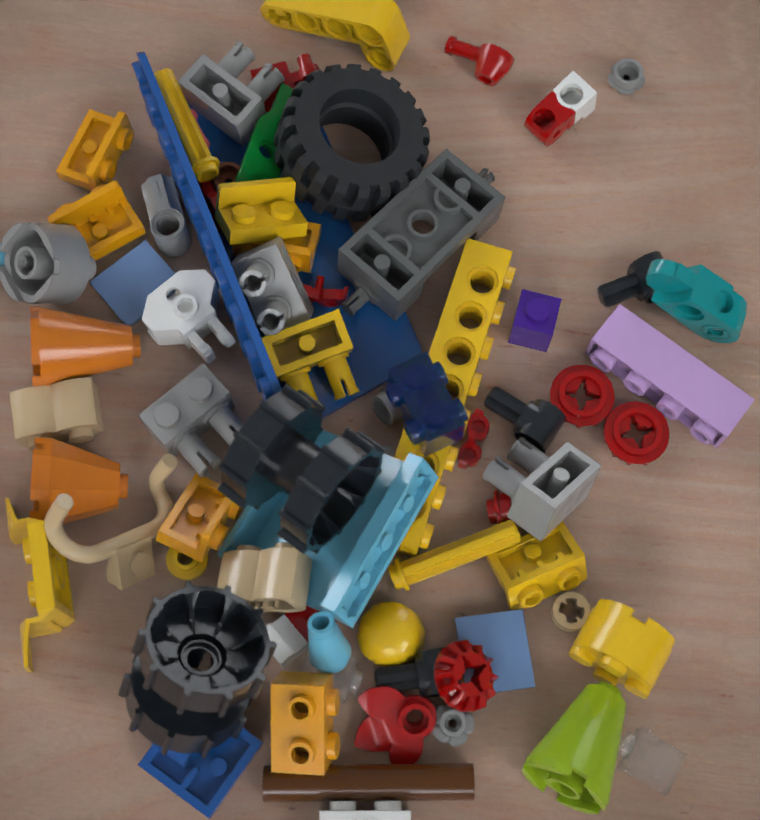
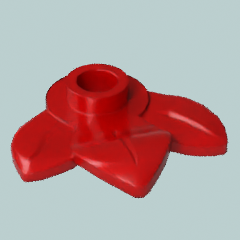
M377 686L362 692L357 699L360 706L369 715L363 719L357 729L354 739L355 747L371 752L389 751L391 764H414L423 753L424 737L429 735L436 725L437 714L432 702L421 695L404 696L392 686ZM413 709L422 712L421 719L416 722H411L406 718L408 712Z

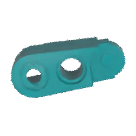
M666 259L651 261L646 281L647 285L654 289L651 298L652 302L704 339L718 343H733L739 339L747 313V302L733 290L734 286L702 264L686 267L681 263Z

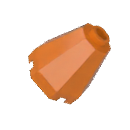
M35 437L30 500L34 501L33 510H30V518L44 520L46 513L57 496L63 493L73 498L74 505L66 515L62 525L118 509L119 499H127L128 474H120V463L53 438Z

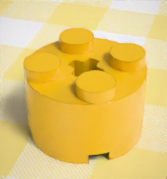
M600 599L596 606L592 608L568 655L582 665L593 667L595 670L592 676L599 682H606L615 687L619 682L631 693L647 699L672 652L675 639L664 627L648 617L644 623L633 617L632 614L635 609L616 601Z

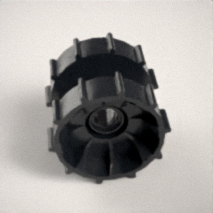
M286 384L282 391L274 394L266 401L262 400L259 403V407L247 419L241 429L234 433L233 437L235 438L227 450L223 462L217 468L220 471L221 485L217 490L242 509L250 505L257 510L278 492H285L289 497L284 508L279 512L281 516V529L277 535L302 554H305L307 550L317 554L324 545L330 542L336 535L341 534L343 528L360 506L364 505L365 499L373 487L377 476L382 472L380 469L382 455L386 449L361 431L356 433L349 427L345 429L342 435L320 448L315 444V441L323 431L321 427L322 413L326 407L301 389L296 391Z
M187 581L183 589L174 591L161 600L154 597L146 617L145 629L138 630L132 653L135 654L132 661L133 667L131 673L124 674L118 695L125 697L127 712L132 720L129 730L132 732L138 730L149 741L161 747L162 755H167L168 751H174L179 753H200L202 758H206L210 749L220 746L230 737L238 739L247 720L243 714L246 708L250 706L252 699L257 698L266 679L263 670L265 666H268L277 643L270 641L267 627L261 618L264 610L262 608L255 610L244 599L231 592L232 588L229 585L225 586L224 589L210 586H193L192 582ZM192 668H197V669L201 670L202 672L193 670Z

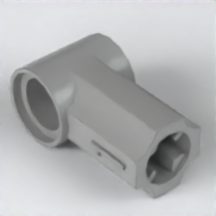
M162 174L148 177L147 181L141 185L150 220V230L160 252L165 256L179 257L184 255L190 249L192 240L183 214L173 176L168 177ZM177 230L174 234L165 235L169 231Z

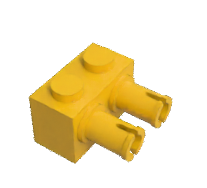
M339 309L283 329L278 334L267 335L261 338L277 379L281 382L285 381L287 385L296 391L301 389L319 402L308 374L311 371V367L318 365L319 368L323 367L335 401L346 396L341 381L344 382L348 396L360 392L346 359L354 347Z

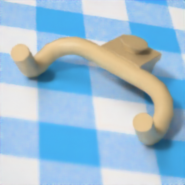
M172 454L163 455L150 474L149 489L157 506L155 519L99 544L91 546L80 545L66 535L62 526L63 520L74 505L73 498L63 493L57 496L44 519V528L50 544L61 555L74 562L90 564L109 558L106 570L107 581L117 586L120 590H124L154 576L155 566L151 539L157 537L159 528L174 507L166 489L165 481L178 464L176 457Z

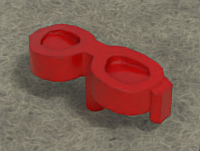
M317 276L315 288L303 284L311 303L317 302L324 307H337L347 300L349 287H344V290L323 289L325 279L323 276Z
M476 408L469 418L467 425L468 440L461 446L457 456L459 468L467 469V467L476 466L481 459L482 450L476 442L484 441L490 430V423L484 416L482 409Z

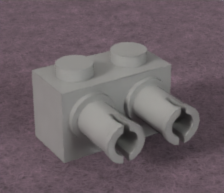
M237 41L218 64L202 54L182 76L178 84L190 107L240 145L244 146L251 138L256 121L266 114L264 102L284 82L285 78L276 67L271 71L273 65L266 63L247 86L237 80V77L256 58L248 46L242 49L244 44L241 41Z
M281 236L236 255L231 265L241 290L250 303L248 307L257 329L260 328L265 336L278 334L283 329L311 319L314 311L313 305Z
M204 363L138 415L147 431L166 453L174 456L181 453L196 470L199 477H204L210 473L207 465L201 458L213 470L221 461L200 436L213 426L230 447L235 438L233 437V432L239 431L244 425L232 412L235 406L230 392Z
M520 437L519 441L516 440L510 448L507 459L519 465L530 475L526 478L505 463L502 458L496 457L495 461L493 460L486 468L483 479L489 481L511 498L512 505L507 517L539 541H542L587 498L602 465L569 442L565 443L549 457L529 443L524 437Z

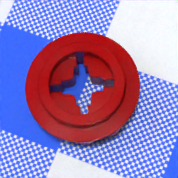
M573 365L563 369L554 378L549 391L551 403L565 414V422L575 425L578 429L591 425L595 427L599 422L608 417L615 401L614 388L609 378L599 369L589 365ZM581 383H584L585 395L592 397L593 400H587L582 410H579L577 399L571 398L570 394H576Z
M634 401L617 406L609 414L603 426L604 443L611 450L612 457H618L625 461L627 465H647L659 458L669 443L670 432L666 419L660 411L647 403ZM631 421L637 431L644 430V432H648L640 440V448L634 438H621L631 429Z
M468 639L452 642L446 645L436 658L434 680L437 690L442 699L455 710L474 712L487 707V701L496 695L493 683L499 676L493 674L490 665L493 658L485 656L482 645H473L469 643ZM474 668L475 672L470 678L471 682L458 683V680L466 672L465 669Z

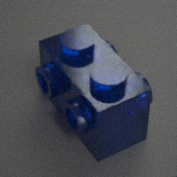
M427 351L389 368L388 385L384 386L391 405L394 409L399 407L406 420L403 422L408 438L414 446L419 444L425 457L462 440L466 426L465 421L468 420L466 410L458 397L452 399L445 387L449 382L442 365L438 361L433 363Z

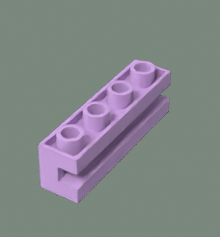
M621 304L618 305L594 335L585 352L598 369L604 372H612L623 380L624 386L630 392L638 396L644 395L656 404L657 410L662 415L671 420L677 419L690 429V433L698 441L707 445L711 444L716 448L728 437L755 400Z

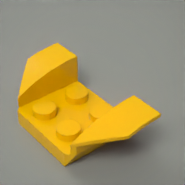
M5 498L9 538L15 545L22 543L25 561L28 565H32L33 581H28L27 590L30 604L33 608L37 607L38 616L26 618L19 628L24 669L28 673H32L34 670L30 638L59 633L63 630V627H68L75 621L68 559L50 544L46 536L44 520L33 518L17 519L15 508L12 506L10 499Z

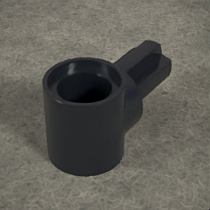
M654 251L641 256L630 264L626 276L600 285L597 288L600 303L605 307H611L634 297L639 301L645 300L647 304L654 303L651 301L654 289L647 285L646 275L651 261L664 259L661 252Z
M494 387L484 402V406L515 425L513 435L516 440L519 441L520 437H524L543 453L546 452L566 421L565 414L552 403L536 399L535 401L531 400L527 405L499 387Z
M444 647L417 652L416 656H414V663L377 668L374 672L376 687L392 686L400 692L419 689V694L423 697H439L440 694L434 680V665L438 654Z

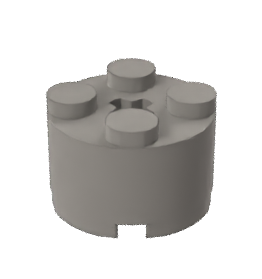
M38 222L17 223L7 231L1 242L0 252H5V266L0 265V279L4 289L14 300L29 304H68L75 301L83 293L88 280L92 279L96 274L95 259L90 256L85 239L73 225Z

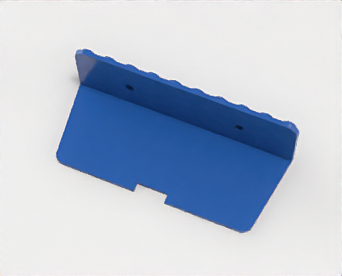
M136 52L138 61L131 64L139 83L138 86L145 102L149 119L157 132L165 159H168L178 191L181 192L189 219L194 224L199 244L204 256L208 259L213 279L216 281L217 288L220 289L225 309L231 323L234 324L239 344L245 358L248 359L259 393H262L263 399L266 401L274 394L282 391L286 383L277 379L261 339L265 335L260 328L257 329L248 307L250 303L244 297L231 265L235 258L232 245L228 243L222 231H217L145 52ZM197 112V122L203 134L210 142L208 149L211 155L217 157L220 164L223 162H233L240 166L249 140L244 146L240 145ZM321 127V133L325 141L332 148L324 128ZM260 147V153L264 157L270 158L268 150ZM227 180L225 183H230V182H233V181H232V180ZM295 197L294 202L307 222L321 224V235L311 273L303 271L298 273L302 283L315 288L317 276L325 277L323 289L344 290V287H349L348 299L356 289L352 283L337 271L338 249L354 235L347 217L344 221L332 219V213L323 211L321 215L312 210L313 205L305 200L302 203ZM317 302L312 303L314 311L311 319L339 309L354 347L346 359L357 388L360 390V392L348 396L344 382L341 381L346 396L335 401L324 368H319L318 365L311 367V371L308 372L319 402L326 407L322 413V419L413 369L419 363L421 346L406 312L394 321L377 305L367 302L352 317L348 315V311L345 312L341 305L337 307H324Z

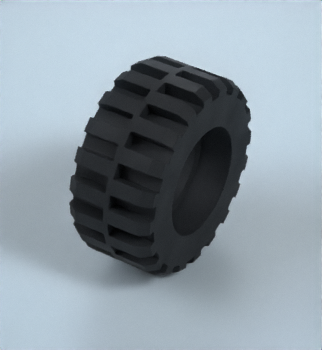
M340 64L326 66L324 73L322 70H315L308 74L306 80L300 81L293 89L275 132L273 145L276 151L274 158L276 166L283 168L280 175L281 178L292 177L296 182L295 197L302 203L305 200L313 205L312 210L321 215L323 211L332 213V219L344 221L347 216H351L352 221L360 222L366 221L370 214L374 217L398 193L408 188L409 183L414 178L417 179L428 159L429 149L427 146L430 143V133L427 127H423L427 120L422 109H416L414 106L416 99L409 91L405 93L399 88L400 82L393 77L388 80L381 76L382 71L371 67L367 71L361 69V65L348 64L346 68H341ZM329 124H345L361 130L377 146L381 161L363 164L343 158L327 144L320 128Z

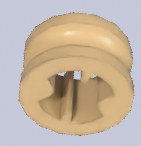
M574 591L565 592L559 595L552 603L550 619L559 630L567 633L576 632L582 628L591 612L590 604L580 593ZM566 601L574 602V609L581 611V618L577 616L573 620L574 623L566 622V615L559 613V607L564 608L567 605Z

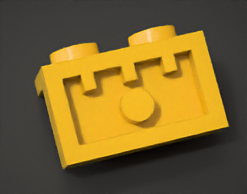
M292 177L218 184L215 219L228 243L234 245L270 241L280 236L282 239L306 237L308 222L294 202L295 180Z
M563 521L542 541L528 533L521 537L519 544L486 556L489 566L506 593L510 610L532 608L543 599L561 591L572 590L587 579L585 554Z

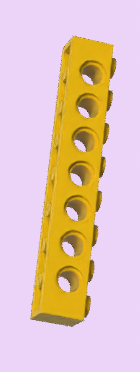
M470 238L465 243L394 458L405 461L409 453L425 459L439 478L396 553L415 557L420 547L424 549L429 547L435 525L429 524L428 520L432 508L441 509L447 486L441 485L440 482L444 470L453 471L459 448L452 446L456 432L465 433L471 411L464 409L468 395L473 397L477 395L483 374L476 372L480 359L488 360L494 338L487 335L491 323L499 325L506 303L499 301L502 288L510 290L516 272V267L510 266L513 251ZM475 284H483L486 285L490 289V291L487 293H478L475 290H473L472 286ZM470 318L475 320L479 326L474 329H468L462 326L460 321ZM452 354H462L467 358L468 362L463 365H455L449 361L448 357ZM447 389L452 391L457 398L451 402H443L437 398L436 393ZM429 426H437L444 431L445 436L438 440H432L426 437L423 431Z

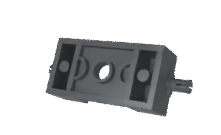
M447 148L420 173L417 179L414 178L409 183L408 188L398 193L338 249L337 271L352 283L356 289L347 300L341 303L345 312L348 311V315L353 317L363 305L370 302L377 305L396 321L422 295L424 282L469 238L478 241L499 220L506 197L490 185L495 180L491 171L488 173L489 169L483 168L477 174ZM417 220H425L432 225L433 230L429 233L421 234L412 228V223Z

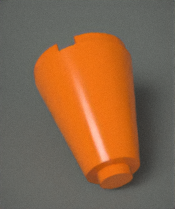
M30 306L33 386L52 385L69 379L85 378L130 367L133 365V358H140L141 356L140 334H132V327L130 325L40 306Z

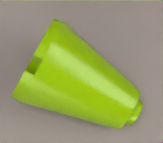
M606 682L588 684L528 755L522 768L525 778L543 793L546 786L558 792L559 795L556 801L567 807L588 814H599L601 808L604 811L610 799L627 707L625 700L621 697V691Z

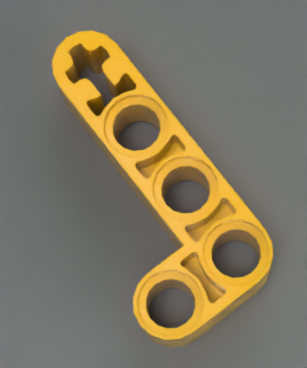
M264 0L260 8L264 19L276 27L359 44L366 60L373 67L385 72L393 71L410 40V34L401 10L393 0Z

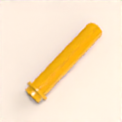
M164 68L154 72L182 145L192 165L195 177L199 182H207L214 179L219 174L220 162L217 157L211 155L173 71L170 68Z
M508 520L402 562L397 558L394 560V565L388 566V570L396 590L405 588L407 592L412 584L519 544L521 536L514 521Z

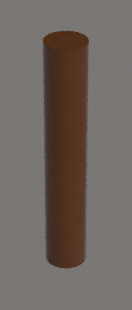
M473 763L333 764L329 766L325 775L271 772V765H264L262 779L263 802L474 800Z

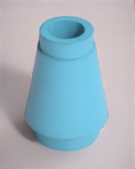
M328 612L313 614L307 623L309 661L313 667L322 673H337L347 665L351 656V645L331 614Z

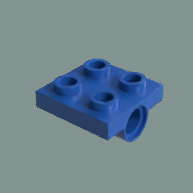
M244 728L238 739L230 737L220 746L210 749L206 758H202L200 753H179L174 751H168L167 755H162V748L152 743V746L138 766L208 819H211L264 743Z

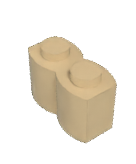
M91 377L69 379L52 385L27 387L10 393L15 440L23 447H28L30 451L35 449V437L53 438L59 441L69 439L70 443L77 444L92 441L94 435L104 432L98 386Z
M287 542L276 543L274 548L263 550L252 545H240L237 550L223 553L217 588L224 589L227 585L231 586V592L244 599L255 610L262 608L264 612L280 613L306 610L312 559Z

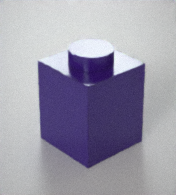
M522 289L508 343L547 353L562 299Z

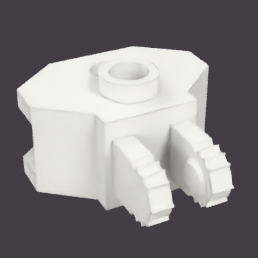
M205 269L178 271L147 296L142 321L148 327V334L158 345L185 344L188 349L193 347L209 364L216 357L212 348L202 340L204 337L213 332L219 342L227 348L236 342L230 332L218 320L216 312L220 299L216 281ZM171 290H176L171 296L167 298V294Z

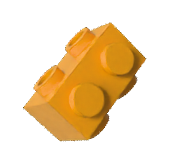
M281 671L270 684L271 772L325 775L331 762L338 759L340 751L339 732H333V716H337L339 713L340 691L338 688H333V673Z

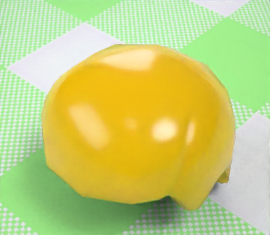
M389 601L370 607L359 620L356 638L361 652L370 661H373L376 665L388 667L413 662L416 653L424 648L426 630L421 617L405 604Z

